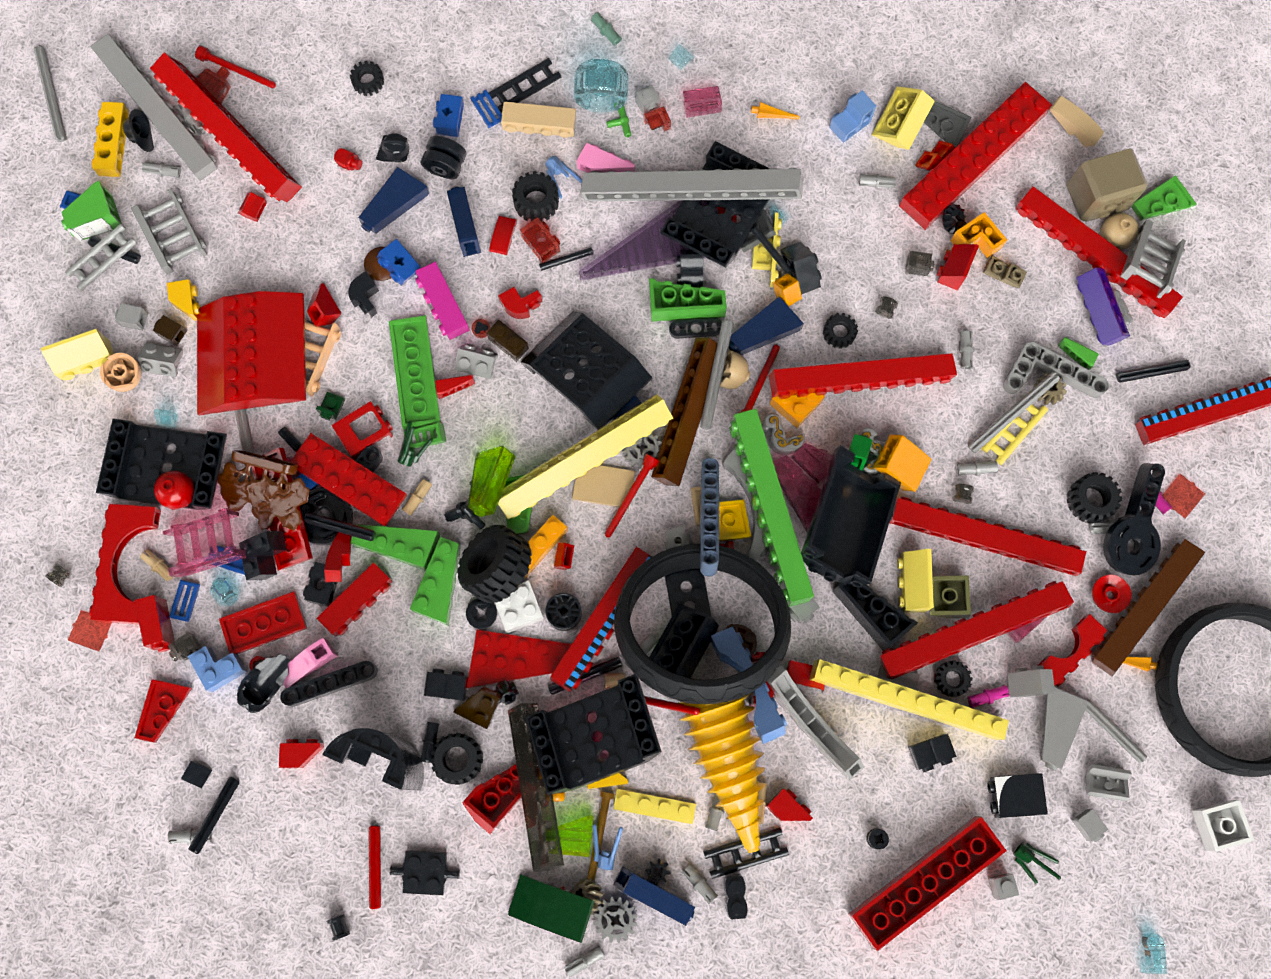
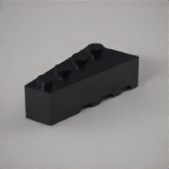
M841 583L832 591L883 651L890 648L918 624L917 621L906 616L902 610L888 603V600L883 596L880 597L868 585L856 587L852 584Z

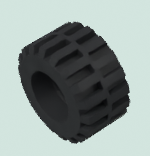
M533 171V174L528 172L525 173V177L520 176L519 182L516 181L514 183L515 188L512 189L514 207L518 211V215L520 217L523 216L525 221L531 219V223H535V220H539V223H541L543 218L546 221L549 220L550 214L554 216L555 210H558L559 194L556 182L554 180L551 181L549 175L545 177L543 172L537 174V171ZM534 191H540L546 195L538 203H532L525 199L529 193Z
M1098 472L1088 473L1071 485V490L1067 493L1070 496L1067 499V503H1071V506L1068 508L1070 511H1075L1073 514L1075 517L1080 516V521L1084 522L1087 520V523L1090 524L1101 522L1117 512L1116 510L1120 508L1121 504L1119 502L1122 501V496H1119L1122 491L1117 489L1116 486L1119 484L1113 482L1111 476L1105 477V473L1098 475ZM1088 488L1095 489L1101 494L1103 499L1102 507H1095L1088 501L1086 496Z
M451 733L446 737L440 738V741L434 745L435 748L431 751L432 759H430V763L433 766L431 768L443 782L455 785L468 783L480 772L481 764H483V752L480 749V745L472 737L461 733ZM453 747H462L468 753V763L460 771H453L446 765V755Z

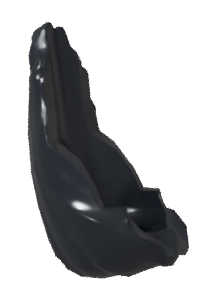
M278 654L276 657H266L262 662L258 663L241 681L237 689V703L242 707H246L250 713L263 710L270 704L272 698L284 683L285 678L289 675L288 663L290 659L286 655Z

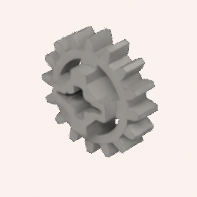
M652 431L650 435L637 440L634 445L625 447V450L622 452V456H627L625 462L631 461V467L637 464L638 469L641 470L646 453L657 459L660 451L658 447L662 444V441H657L659 435L653 436ZM647 438L651 440L653 444H650L647 441ZM642 442H644L645 449L642 452V455H640V447L642 445ZM631 453H635L636 456H637V459L634 458V457L631 455Z
M611 896L610 902L604 899V906L598 905L600 912L594 913V917L598 918V920L594 921L593 925H599L596 933L602 932L603 940L608 936L609 943H612L613 938H616L618 943H620L621 937L628 940L627 933L634 934L631 927L637 926V923L633 921V919L637 918V914H632L635 907H628L629 900H626L624 903L621 902L620 896L617 901H614L613 896ZM613 905L620 906L617 910L610 911L609 909H607L608 907ZM626 911L629 915V924L624 921L623 917ZM618 914L621 924H611L612 919L610 916L615 917ZM602 915L607 919V926L605 928L602 925ZM620 928L623 930V932L618 934L612 933L614 929Z

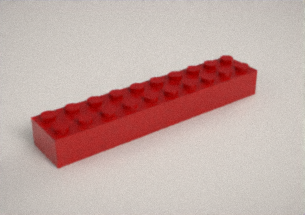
M164 52L150 67L155 73L153 77L161 84L164 83L167 86L165 89L172 96L176 95L179 98L178 103L185 109L188 108L191 111L190 115L196 121L203 123V129L209 134L212 133L215 136L214 140L222 147L225 146L228 149L226 152L233 159L240 161L239 166L244 171H249L252 174L251 178L258 185L262 184L265 187L264 192L268 196L274 197L278 201L288 202L302 188L180 61Z
M1024 82L902 198L899 207L926 230L943 214L946 207L953 205L1043 119L1052 104L1027 82Z

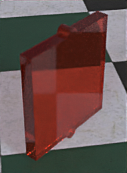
M1179 474L1162 496L1173 506L1171 510H1175L1183 518H1186L1204 497L1205 493L1196 487L1194 482H1190L1183 475Z
M81 610L76 622L72 624L73 629L68 641L100 652L105 638H108L107 633L112 623L90 620L91 616L89 613Z

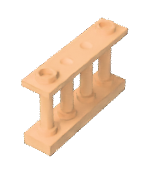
M305 320V330L327 336L324 347L305 341V349L320 353L317 364L305 360L306 368L313 370L310 381L306 380V392L311 397L319 391L321 385L319 380L335 341L338 342L340 340L341 331L336 323H333L331 330L320 326L315 327L314 324L308 323Z

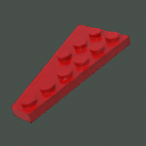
M477 630L467 689L491 685L504 680L513 681L552 674L572 644Z

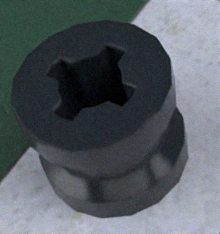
M874 828L868 832L866 841L871 848L881 850L888 845L889 837L884 830Z

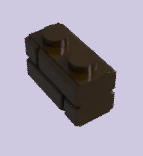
M497 320L487 332L488 340L508 356L510 355L516 362L529 349L528 342L500 320Z

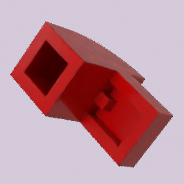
M515 287L498 295L499 302L506 313L516 319L529 318V309L534 310L538 308L542 302V296L538 290L522 299Z

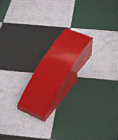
M339 532L333 540L325 562V582H342V566H350V535Z

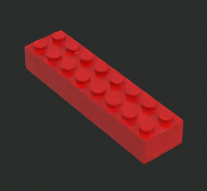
M975 816L848 913V915L871 947L879 951L1007 850L981 816Z

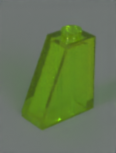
M588 815L543 831L542 835L538 836L537 848H541L540 853L590 857L594 815Z

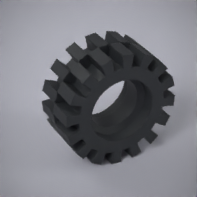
M364 61L365 64L358 62L359 66L355 64L353 66L355 70L351 69L350 79L355 91H358L360 95L363 93L364 96H367V93L370 96H373L372 92L379 93L378 89L381 90L383 88L382 85H384V76L378 64L374 65L372 61H370V64H368V61ZM365 74L374 76V79L369 83L361 82V77Z
M836 313L835 316L831 315L823 328L824 339L828 341L827 344H832L833 348L837 346L839 349L851 345L858 334V325L855 324L856 320H851V315L846 317L845 313L841 315ZM837 325H843L847 329V335L838 337L834 334L833 328Z
M956 660L948 661L936 669L934 683L937 684L936 688L943 695L957 697L966 693L968 688L971 687L972 684L970 682L973 681V677H970V674L972 673L967 670V665L962 664L963 662H956ZM950 671H954L960 676V683L955 687L950 686L946 681V675Z

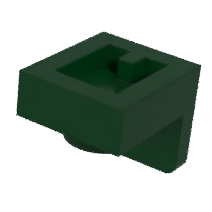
M327 392L321 406L316 407L317 412L320 414L319 416L329 421L331 418L337 420L345 398Z

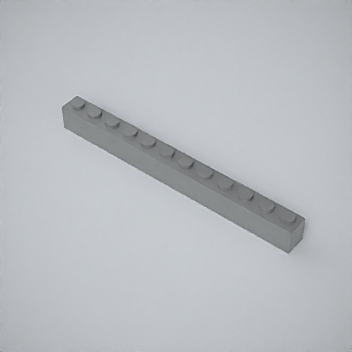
M757 168L751 170L716 169L709 171L702 169L696 171L661 170L654 172L648 170L643 172L592 171L590 173H583L580 193L585 201L802 199L804 177L802 170L797 168H771L764 170Z

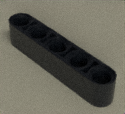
M362 661L288 687L281 692L280 700L284 705L295 707L372 680L377 676L378 668L370 661ZM370 665L372 672L370 675L365 676L363 670L366 666ZM352 672L353 679L346 683L344 680L346 673ZM333 679V687L327 689L325 686L326 681ZM313 685L315 691L313 695L308 696L307 688ZM291 692H294L295 700L289 703L287 697Z

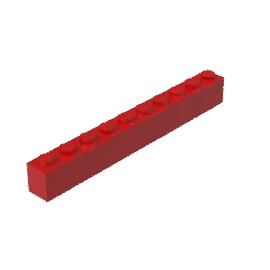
M1034 186L1015 208L1022 217L1029 218L1033 221L1034 226L1044 229L1048 232L1050 238L1060 241L1065 249L1075 252L1080 260L1087 261L1092 265L1093 269H1104L1111 283L1118 284L1126 294L1133 295L1141 305L1148 306L1152 309L1154 315L1166 318L1183 298L1174 289L1158 298L1157 294L1160 287L1137 274H1132L1128 280L1120 277L1128 256Z
M953 353L774 369L768 376L772 397L786 399L792 395L805 397L811 393L820 396L827 392L840 394L845 392V390L859 392L867 388L873 391L881 387L893 389L899 385L912 387L920 383L924 386L931 385L934 382L946 384L951 382V379L957 375Z
M906 497L896 499L890 524L1069 575L1078 576L1082 574L1087 551L1080 550L1079 546L1062 545L1061 541L1053 539L1048 541L1037 534H1024V531L1019 529L1009 530L1002 524H988L984 519L975 518L974 520L968 518V515L963 513H949L948 509H935L930 507V504L924 502L914 503Z
M1053 581L1046 584L1042 590L1036 588L1027 592L1025 597L1020 598V596H1016L1010 599L1009 603L1002 605V603L996 604L991 607L990 611L985 613L984 611H979L973 614L971 619L966 620L962 618L954 622V626L948 628L945 625L938 628L934 634L925 633L919 636L917 641L911 642V640L903 642L900 644V648L895 650L893 648L886 649L880 655L879 661L887 678L893 680L1071 607L1074 601L1063 581L1059 583Z

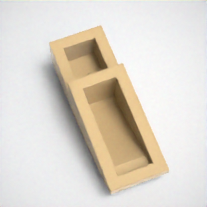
M1059 96L1049 109L1069 135H1075L1085 147L1095 146L1104 134V131L1088 114L1062 96Z

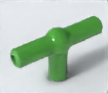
M619 104L617 108L620 118L607 121V128L622 125L624 136L630 137L629 118L626 115L624 105Z

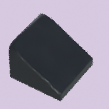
M191 761L181 779L199 788H203L212 770L196 761Z

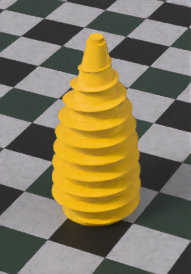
M750 694L718 704H692L680 701L678 703L700 709L699 715L686 713L679 720L689 723L690 729L683 735L693 736L695 743L688 749L698 751L700 756L693 764L703 765L706 771L700 779H709L712 787L706 793H715L720 801L715 806H722L728 815L726 819H730L748 853L759 851V846L761 845L759 806L763 804L764 800L758 798V791L763 789L766 784L757 781V776L764 772L765 768L756 766V760L764 752L754 750V744L761 739L759 736L751 734V729L754 728V721L748 720V714L755 707L747 706L744 702V699Z

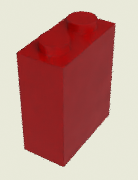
M156 595L134 600L143 646L151 650H158V652L169 651L170 647L176 644L171 619L169 618L167 600Z

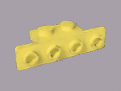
M775 212L773 218V228L776 235L768 239L776 250L777 247H780L781 236H777L778 230H781L782 219H778V212ZM760 243L753 247L752 269L770 270L769 287H773L772 282H775L779 276V271L776 270V264L778 263Z

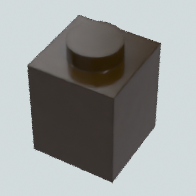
M164 315L156 321L153 329L159 337L175 346H178L187 332L182 325Z

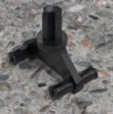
M474 478L469 482V485L474 488L475 492L467 501H462L456 505V508L445 512L444 516L447 522H452L459 518L466 519L470 523H474L481 530L486 525L479 518L480 515L477 512L481 497L487 504L491 503L493 498L488 494L487 488L484 485L481 486Z

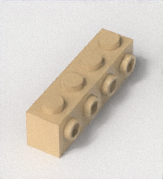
M504 102L501 119L502 129L511 133L517 131L526 134L538 133L544 136L574 137L576 109Z

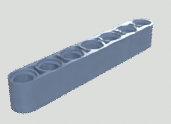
M714 458L704 459L701 468L700 572L709 577L717 573L719 563V462Z

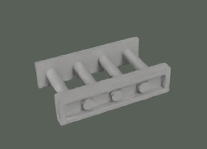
M171 188L168 189L172 197L171 199L147 211L145 209L141 210L138 205L131 207L161 269L167 275L174 272L171 267L174 265L173 262L198 250L203 256L207 255L204 250L207 248L204 240L198 238L181 205L184 203L179 193L175 194ZM176 205L179 214L156 225L149 224L148 220H150V217ZM184 220L187 229L162 241L157 240L156 235H158V232ZM190 235L192 236L195 244L170 256H165L163 252L166 250L165 247Z
M1147 219L1139 228V234L1132 243L1120 277L1128 280L1132 274L1139 275L1160 287L1157 297L1161 298L1165 293L1168 294L1174 286L1172 282L1179 260L1185 252L1184 245L1186 240L1182 239L1177 246L1155 235L1151 230L1154 222ZM1147 240H1150L1156 243L1157 245L1163 247L1164 249L1170 251L1171 255L1169 256L1163 253L1162 251L1154 248L1153 246L1149 245V242ZM1145 251L1167 263V267L1149 259L1143 252ZM1139 263H1142L1148 266L1149 268L1157 271L1158 273L1164 275L1163 279H1160L1157 276L1142 269Z

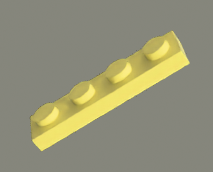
M617 789L613 809L693 824L696 804Z

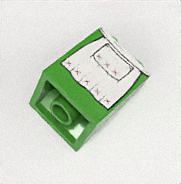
M100 181L92 184L61 212L63 216L61 222L66 231L69 230L71 235L80 241L111 231L121 223L113 196Z

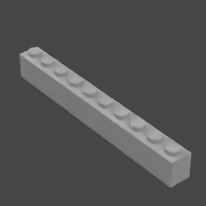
M107 34L90 46L199 181L218 169L214 164L216 159L210 152L207 154L204 151L206 147L199 139L196 141L193 138L195 134L189 126L187 128L183 126L185 122L180 115H174V109L168 101L164 103L162 100L164 97L157 88L154 90L151 87L153 86L151 80L147 76L143 77L141 75L143 73L137 63L134 65L131 63L133 59L127 51L122 52L121 48L123 47L116 38L112 39Z

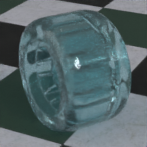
M591 59L581 63L576 68L574 74L573 95L575 102L581 108L591 112L608 113L621 109L626 104L628 98L629 77L627 70L618 62L608 59Z

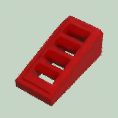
M473 375L436 380L437 396L439 399H442L475 384Z

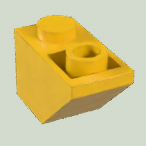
M189 279L167 283L168 300L171 304L194 321L197 320V314H200V306L198 302L196 303V296H198L197 286L193 285Z

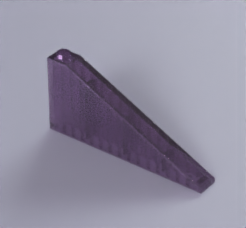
M683 200L672 205L579 271L580 281L675 264L676 256H680V250L690 249L660 234V231L668 218H673ZM700 200L699 204L706 206L709 204V201Z

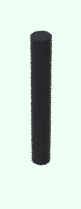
M756 226L751 232L782 270L788 274L792 270L791 267Z
M592 247L540 263L539 266L541 271L593 255L594 253Z

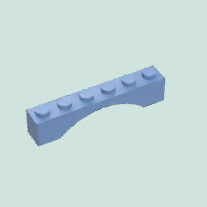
M733 627L711 635L712 646L721 662L732 666L739 672L753 665L748 648L744 649L742 645L743 639L739 632H735ZM765 682L761 687L753 691L756 697V710L753 717L754 728L763 744L785 735V726H787L783 714L779 715L776 710L778 705L774 697L770 698L767 693L769 688Z

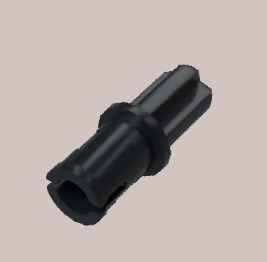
M427 722L425 738L422 740L424 742L421 755L422 762L430 763V759H432L431 751L435 748L439 723Z

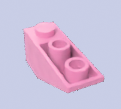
M586 143L577 159V168L586 173L592 171L635 172V165L630 160H623L612 152L601 150L600 147L594 144Z
M321 638L288 663L289 675L283 683L285 688L294 686L338 657L329 641Z

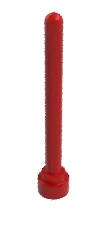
M199 45L195 51V58L202 62L211 61L273 89L276 87L274 81L211 54L208 48Z
M775 344L772 347L745 408L738 413L752 410L780 350L779 345Z
M647 453L643 458V468L605 531L607 538L611 537L650 469L656 468L659 460Z
M644 696L647 705L692 715H699L700 713L698 707Z

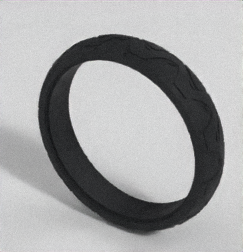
M700 543L676 546L656 554L648 559L646 563L641 564L624 584L618 597L614 614V630L620 652L626 664L642 682L669 698L692 704H718L748 695L767 682L776 672V668L782 663L791 638V616L787 599L774 577L761 564L742 552L719 545L718 571L733 575L750 585L762 597L771 613L774 624V638L768 650L756 663L740 673L725 678L709 680L687 678L659 666L645 654L635 639L630 618L633 608L642 593L650 585L666 575L681 570L700 568Z
M1223 603L1204 608L1185 619L1181 625L1175 628L1159 654L1155 672V692L1161 716L1175 740L1201 763L1236 776L1262 777L1271 775V756L1257 761L1243 760L1229 756L1208 744L1195 731L1187 719L1178 693V670L1182 655L1189 642L1199 631L1215 621L1225 619L1252 622L1271 631V609L1249 603Z

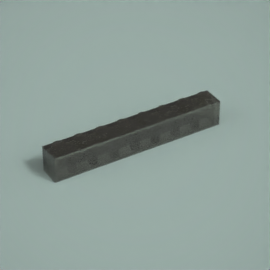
M521 703L508 710L532 868L533 872L550 871L563 866L564 861L553 794L547 795L525 718L539 711L538 703Z

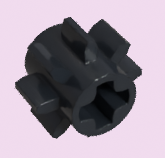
M506 680L500 681L496 684V690H494L502 694L499 704L502 702L505 705L513 703L516 695L519 694L513 681L510 683Z
M658 858L656 864L650 861L651 869H645L646 872L651 873L648 880L650 881L654 878L656 885H658L661 879L667 882L665 875L671 874L670 871L665 869L668 863L660 864V858ZM654 867L663 868L661 871L663 875L661 877L653 875L655 872Z

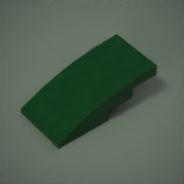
M520 874L508 915L582 943L595 901Z

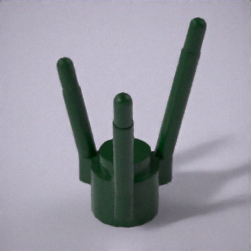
M411 422L407 424L402 448L397 460L400 464L411 467L413 462L418 463L421 455L433 441L430 438L415 455L416 451L409 448L415 429L411 427Z
M1022 842L1013 853L1016 857L1014 861L1023 868L1035 884L1038 883V880L1024 862L1029 864L1031 861H1034L1058 880L1061 879L1060 875L1037 859L1034 853L1056 864L1059 863V860L1034 848L1029 843L1025 844Z

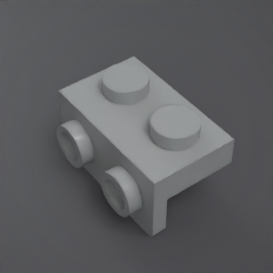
M145 343L137 356V360L142 372L176 377L178 374L176 366L182 358L183 350Z
M466 343L458 348L454 370L491 379L498 354L493 353L494 350L483 348L481 350L473 344Z
M1102 764L1091 765L1085 775L1087 795L1127 802L1130 798L1128 779L1132 775L1131 771L1121 767H1106Z

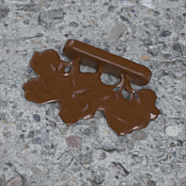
M233 450L231 459L245 464V468L238 471L232 462H227L224 465L223 473L218 475L217 481L221 486L220 494L226 501L229 511L232 513L240 511L249 502L252 505L251 512L258 519L261 530L270 527L275 517L279 519L283 527L290 530L297 529V526L302 523L300 511L297 507L308 502L310 489L305 487V483L301 478L287 482L284 474L295 475L298 464L248 451ZM251 466L263 469V476L260 480H255L251 476ZM267 470L280 473L277 482H273L268 478ZM246 473L245 479L239 482L238 479L241 474L244 475ZM282 483L286 486L284 490L282 489Z

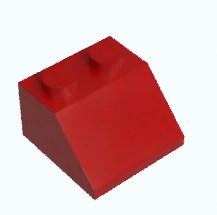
M954 244L951 250L947 249L943 260L946 262L944 266L941 265L936 274V276H939L937 283L958 291L968 275L979 245Z

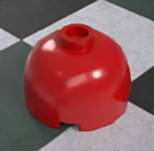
M176 470L167 471L157 478L154 484V495L157 501L168 509L177 510L181 507L185 508L192 502L195 490L194 482L183 472Z

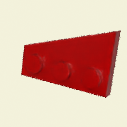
M152 679L134 738L156 743L192 688Z

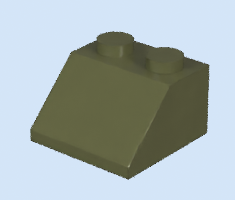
M969 575L932 576L934 608L930 610V616L949 619L969 618L971 615Z

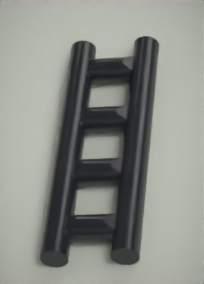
M550 58L545 59L488 92L492 99L497 96L501 102V105L497 106L501 113L504 102L519 103L562 78L559 72L553 74L548 66L552 65ZM542 70L547 78L538 83L533 75ZM527 79L532 87L522 91L518 84ZM512 88L516 96L507 100L503 92Z
M781 828L760 833V842L769 839L772 852L761 855L760 850L752 852L754 857L742 861L739 849L744 847L741 840L703 851L705 859L712 858L715 870L709 871L711 879L789 855L787 847L781 849L777 839L778 836L783 835ZM731 852L734 864L723 867L719 855Z

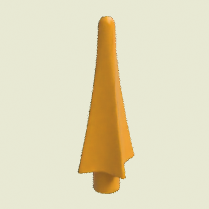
M760 102L759 107L751 106V113L757 114V118H800L799 115L779 110Z
M1127 657L1123 664L1147 672L1150 669L1156 670L1157 662L1151 661L1152 657Z

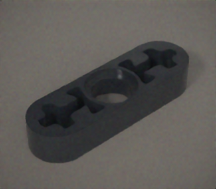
M718 318L676 320L670 324L669 333L675 339L720 335L722 321ZM704 323H707L706 327H711L712 323H716V326H719L717 331H713V328H707V332H704ZM697 324L701 327V331L694 333L691 330V326ZM685 325H688V333H686V330H680V333L672 330L675 329V326L685 329Z

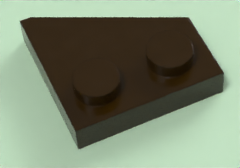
M484 686L475 695L470 696L464 703L458 705L453 713L488 729L502 694Z

